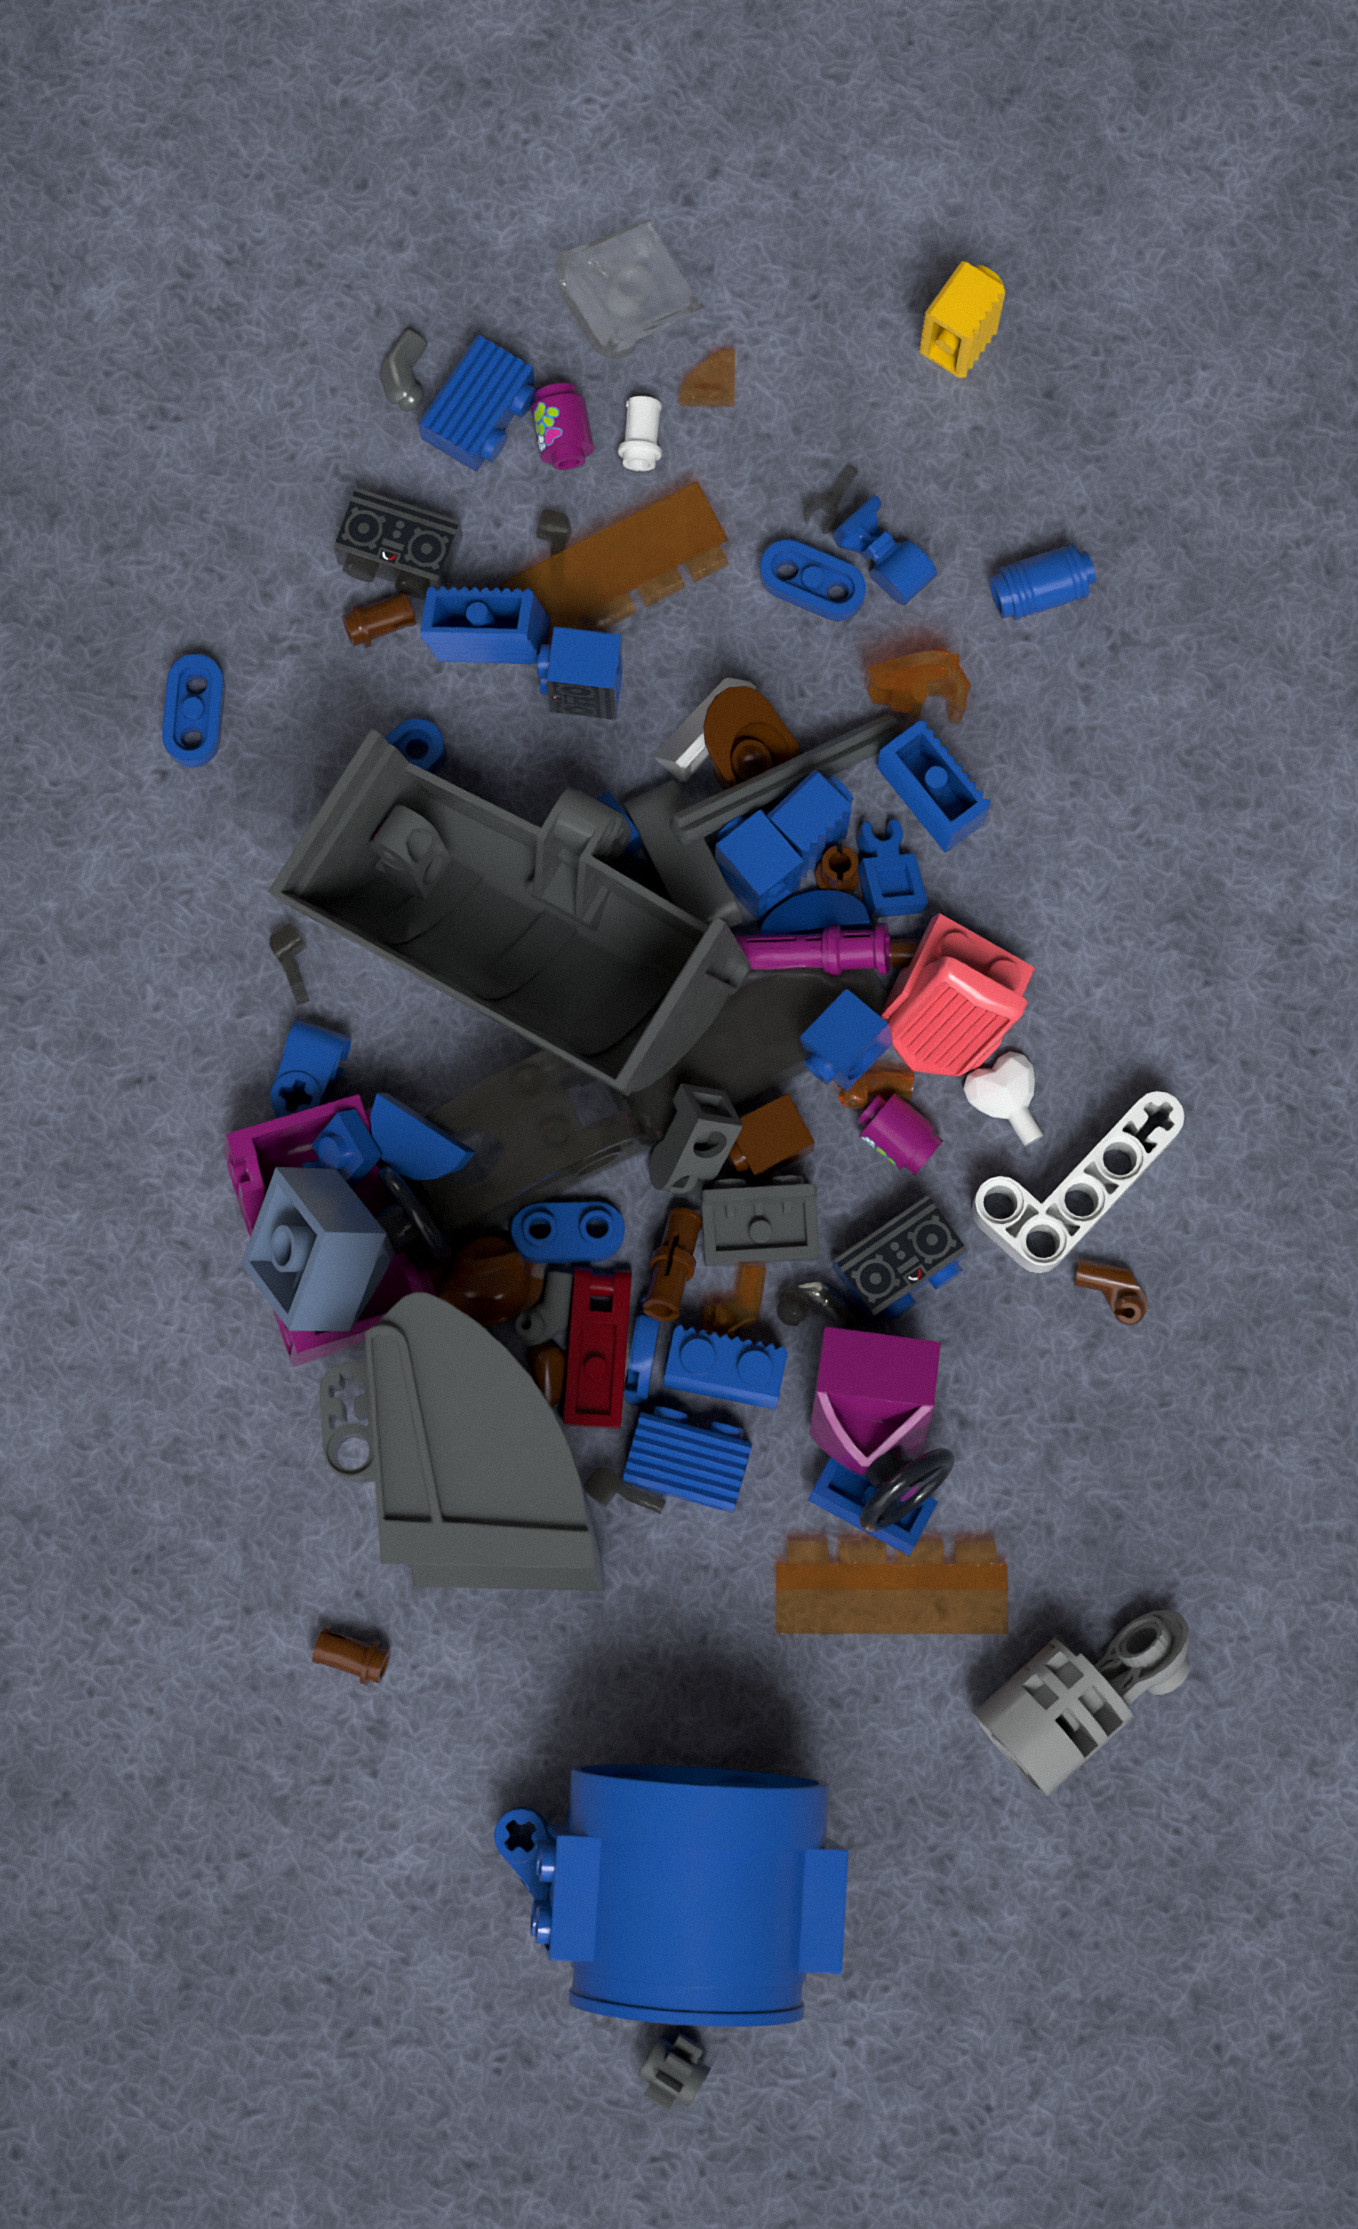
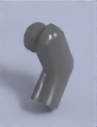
M409 329L403 332L380 368V377L385 397L391 404H398L406 412L415 410L424 399V389L415 383L412 368L428 346L421 336Z
M547 1272L543 1301L527 1311L518 1313L514 1319L513 1331L522 1344L528 1346L541 1345L565 1330L570 1318L574 1275L562 1272Z

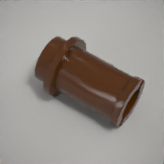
M404 591L396 596L360 609L356 604L350 606L351 612L342 615L346 633L353 647L363 643L364 647L368 648L371 646V640L408 626L416 625L411 604Z
M833 846L825 852L822 861L817 867L815 876L820 890H837L847 894L855 891L859 885L858 859L855 852L847 846H842V852H837V846ZM842 868L846 872L843 873L842 879L839 880L837 879V873L831 869Z
M324 1627L316 1642L312 1662L316 1664L321 1663L359 1676L360 1683L367 1685L370 1681L379 1684L388 1667L391 1651L382 1648V1642L375 1639L372 1644Z

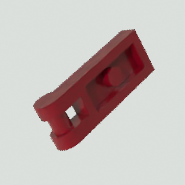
M575 1267L564 1426L621 1430L632 1270L615 1269V1275L595 1274L593 1273V1268ZM591 1296L613 1297L612 1312L590 1311Z

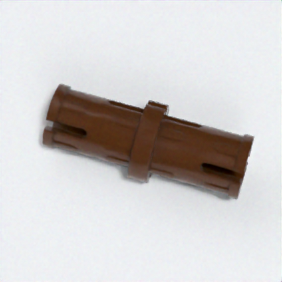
M674 1208L668 1212L661 1246L652 1253L650 1268L653 1275L647 1297L643 1303V1310L649 1317L658 1321L669 1322L678 1318L686 1281H689L694 1276L697 1262L693 1253L703 1223L702 1217L697 1212L687 1208Z

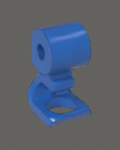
M873 495L833 533V539L841 549L858 552L867 560L872 559L875 562L874 568L870 572L872 580L896 603L906 605L937 576V570L929 557L913 542L904 540L903 542L896 543L887 530L883 534L879 532L876 511L880 509L882 502L878 496Z

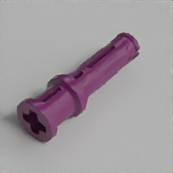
M878 923L875 929L842 930L839 924L830 925L829 928H824L823 933L734 935L752 965L750 969L824 968V971L830 973L831 976H840L843 970L877 969L879 974H888L890 971L891 942L887 923Z

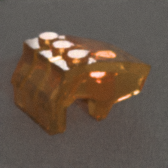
M941 648L905 655L868 667L864 682L872 704L891 706V710L906 712L911 719H918L920 717L921 708L926 698L941 695L948 701V721L956 724L961 723L966 710L967 697L971 689L970 682L959 665V654L948 653V650Z

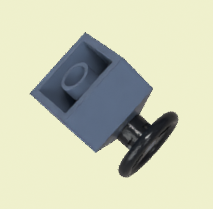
M381 1167L378 1170V1179L393 1204L387 1208L384 1207L374 1215L370 1213L337 1169L275 1168L241 1265L289 1331H350L382 1281L394 1255L400 1254L418 1240L436 1262L445 1264L450 1261L451 1250L443 1235L418 1198L392 1167Z

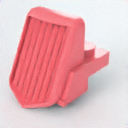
M942 914L932 917L910 965L900 971L880 1014V1017L889 1023L893 1048L911 1071L953 1077L962 1076L969 1070L974 1072L1000 1046L1004 1035L1022 1017L1028 1001L1022 996L1035 967Z

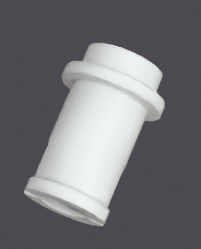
M631 397L626 403L625 441L619 445L618 454L623 458V465L628 469L635 471L652 470L655 468L656 461L662 456V450L657 445L662 404L659 400L652 397Z

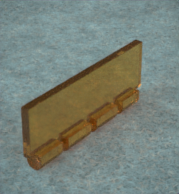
M697 481L503 581L505 589L508 587L511 592L517 588L522 592L530 588L551 619L548 645H551L554 627L585 630L579 619L585 615L588 616L596 632H601L637 613L628 594L633 590H636L645 608L684 589V582L677 570V567L683 564L694 583L728 566V560L720 546L727 542L728 538Z
M788 1540V1564H776V1634H1008V1564H996V1541H955V1564H944V1541H918L910 1556L897 1550V1564H886V1543L883 1541H839V1564H829L828 1540Z

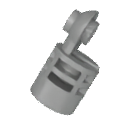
M1155 1610L1139 1616L1122 1628L1111 1641L1105 1656L1094 1666L1081 1653L1076 1657L1058 1634L971 1715L983 1732L1020 1774L1044 1797H1048L1134 1718L1128 1706L1147 1690L1153 1695H1163L1173 1691L1183 1683L1190 1671V1661L1186 1657L1189 1650L1188 1624L1180 1613L1172 1610Z

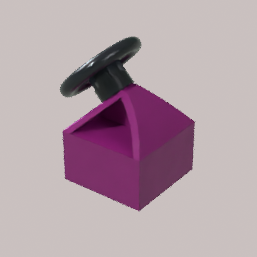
M824 1327L816 1373L809 1435L829 1456L852 1471L865 1475L877 1490L864 1506L859 1518L860 1525L865 1531L877 1532L895 1524L915 1510L940 1487L953 1469L955 1458L949 1449L938 1448L921 1455L915 1460L910 1458L911 1455L922 1451L924 1448L934 1409L941 1342Z

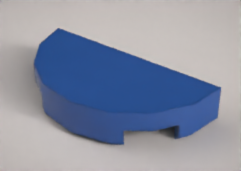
M814 890L794 896L777 906L764 920L760 935L823 933L824 928H829L830 925L839 924L842 930L872 929L866 906L855 896L837 890Z
M388 1093L376 1094L370 1114L372 1138L382 1155L381 1158L398 1174L413 1180L441 1179L452 1172L463 1169L476 1152Z
M648 1293L642 1295L640 1299V1309L635 1324L628 1367L629 1375L625 1390L627 1404L647 1407L661 1321L655 1320L644 1313L643 1303Z

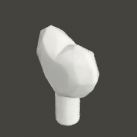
M1010 1051L999 1057L992 1069H977L967 1075L963 1090L968 1102L972 1106L993 1118L1008 1119L1024 1147L1044 1136L1028 1110L1034 1095L1035 1077L1033 1065L1025 1055Z

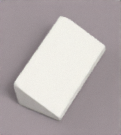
M725 678L654 754L655 759L681 782L683 780L686 782L710 756L705 745L703 729L707 708L715 696L728 687L747 686L756 690V686L751 682Z

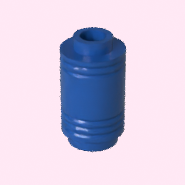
M1074 544L1050 550L1020 560L1019 562L1008 564L1007 566L998 567L997 574L989 576L992 598L1000 617L1003 619L1011 616L1013 620L1088 597L1089 585L1096 582L1095 570L1087 551L1079 553Z

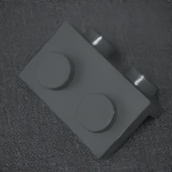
M802 1176L773 1177L769 1179L770 1186L747 1188V1183L744 1179H724L712 1182L713 1190L701 1191L705 1266L819 1260L816 1184H804Z

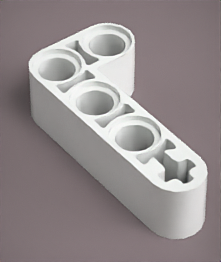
M1160 1091L1147 1093L1136 1102L1042 1204L1018 1182L1009 1177L997 1176L988 1179L980 1186L973 1199L971 1208L973 1220L986 1235L1021 1267L1035 1273H1044L1052 1270L1171 1144L1184 1123L1185 1115L1182 1105L1169 1093ZM1158 1111L1162 1112L1166 1116L1162 1125L1163 1128L1160 1126L1155 1128L1143 1144H1141L1135 1136L1146 1123L1148 1115L1153 1116ZM1113 1149L1126 1153L1131 1161V1172L1125 1175H1115L1109 1172L1104 1166L1103 1154ZM1074 1190L1087 1193L1093 1201V1213L1084 1217L1072 1214L1065 1205V1194ZM992 1193L1006 1195L1013 1204V1215L1005 1219L993 1218L984 1208V1198ZM1035 1231L1049 1234L1055 1242V1254L1047 1258H1039L1031 1254L1026 1244L1027 1235Z

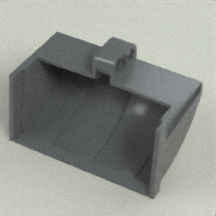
M373 729L366 736L268 890V893L280 902L629 1096L630 1092L640 1091L650 1086L678 1063L715 1020L724 1006L728 995H733L740 988L752 966L725 921L715 917L710 925H707L614 869L623 855L631 836V827L620 812L574 787H569L560 796L542 828L408 762L395 746L389 744L382 734ZM394 805L409 808L430 822L437 830L452 859L425 901L379 877L374 869L380 856L370 847V841Z
M412 1293L404 1296L373 1328L365 1332L367 1361L335 1365L325 1373L321 1380L319 1391L323 1453L326 1464L338 1477L347 1482L375 1481L381 1564H412L413 1587L605 1591L602 1557L598 1550L592 1511L569 1444L553 1410L531 1376L498 1340L480 1324L448 1302L428 1293ZM352 1378L359 1388L365 1389L364 1395H358L354 1398V1415L359 1421L368 1418V1425L348 1423L335 1428L336 1420L348 1422L347 1407L340 1398L334 1397L335 1392L344 1390L345 1380ZM354 1437L366 1440L369 1446V1457L366 1462L355 1469L342 1467L338 1460V1450L342 1443Z

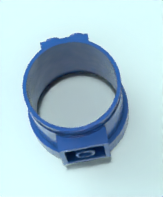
M595 1764L572 1767L567 1825L547 1824V1839H536L534 1874L539 1875L540 1882H544L543 1900H532L530 1934L535 1936V1943L540 1944L548 1959L551 1961H571L573 1983L572 1987L569 1988L568 2003L577 2009L594 2014L676 2025L754 2027L789 2024L802 2020L805 2004L802 2001L803 1982L806 1981V1973L842 1974L849 1850L826 1838L829 1784L824 1781L799 1776L706 1767L642 1764Z

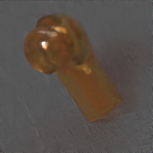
M870 1067L848 1091H845L837 1084L840 1088L838 1099L843 1106L852 1109L865 1107L868 1103V1095L877 1096L879 1094L880 1096L891 1097L896 1093L901 1098L912 1099L915 1071Z
M739 1265L735 1294L716 1305L711 1303L704 1308L700 1316L703 1329L710 1335L716 1332L719 1338L725 1334L732 1338L756 1323L760 1316L767 1269L751 1265Z

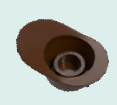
M747 686L728 687L717 694L707 708L703 725L705 745L712 759L714 776L724 790L803 754L797 741L787 730L770 702L757 690ZM782 800L761 810L766 812L772 811Z
M496 1236L476 1237L461 1246L451 1248V1259L448 1263L440 1264L430 1257L417 1269V1271L427 1269L437 1298L448 1302L483 1328L514 1320L518 1313L527 1311L538 1302L543 1289V1272L540 1264L524 1260L522 1253L512 1243Z

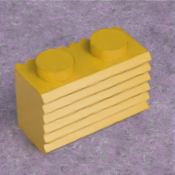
M961 261L925 312L919 352L956 377H967L968 369L973 368L974 361L979 360L980 352L985 351L986 344L991 343L992 335L997 334L1005 297V289L1001 278L985 266L977 265L974 267L968 262Z

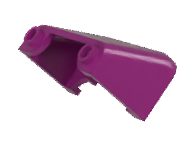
M359 1094L226 1134L225 1160L249 1238L252 1235L275 1168H301L307 1162L318 1160L319 1158L311 1144L337 1112L356 1109L372 1137L370 1116L372 1108L364 1110ZM375 1164L358 1186L352 1188L372 1215L384 1207L390 1206L386 1192L379 1182L378 1167ZM405 1250L398 1255L395 1254L375 1293L350 1331H289L273 1309L292 1366L296 1367L366 1341L365 1332L373 1328L404 1296L412 1293H428L436 1297L427 1269L417 1271L414 1263L408 1261Z

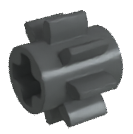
M681 2033L674 2044L660 2036L637 2076L650 2083L644 2096L667 2111L674 2100L689 2107L711 2070L709 2066L698 2060L704 2051V2047Z

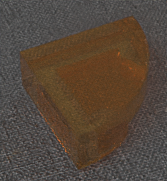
M735 349L719 351L710 355L707 360L698 365L687 376L681 389L680 406L734 407Z

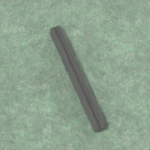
M886 714L676 813L669 822L670 830L675 835L678 843L688 845L723 828L737 816L744 815L747 817L784 799L814 770L826 779L830 775L833 776L879 754V751L902 734L903 730L893 715Z

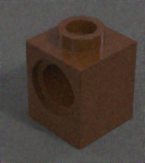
M787 1093L740 1118L743 1128L727 1157L738 1175L747 1170L753 1183L812 1153L815 1142Z

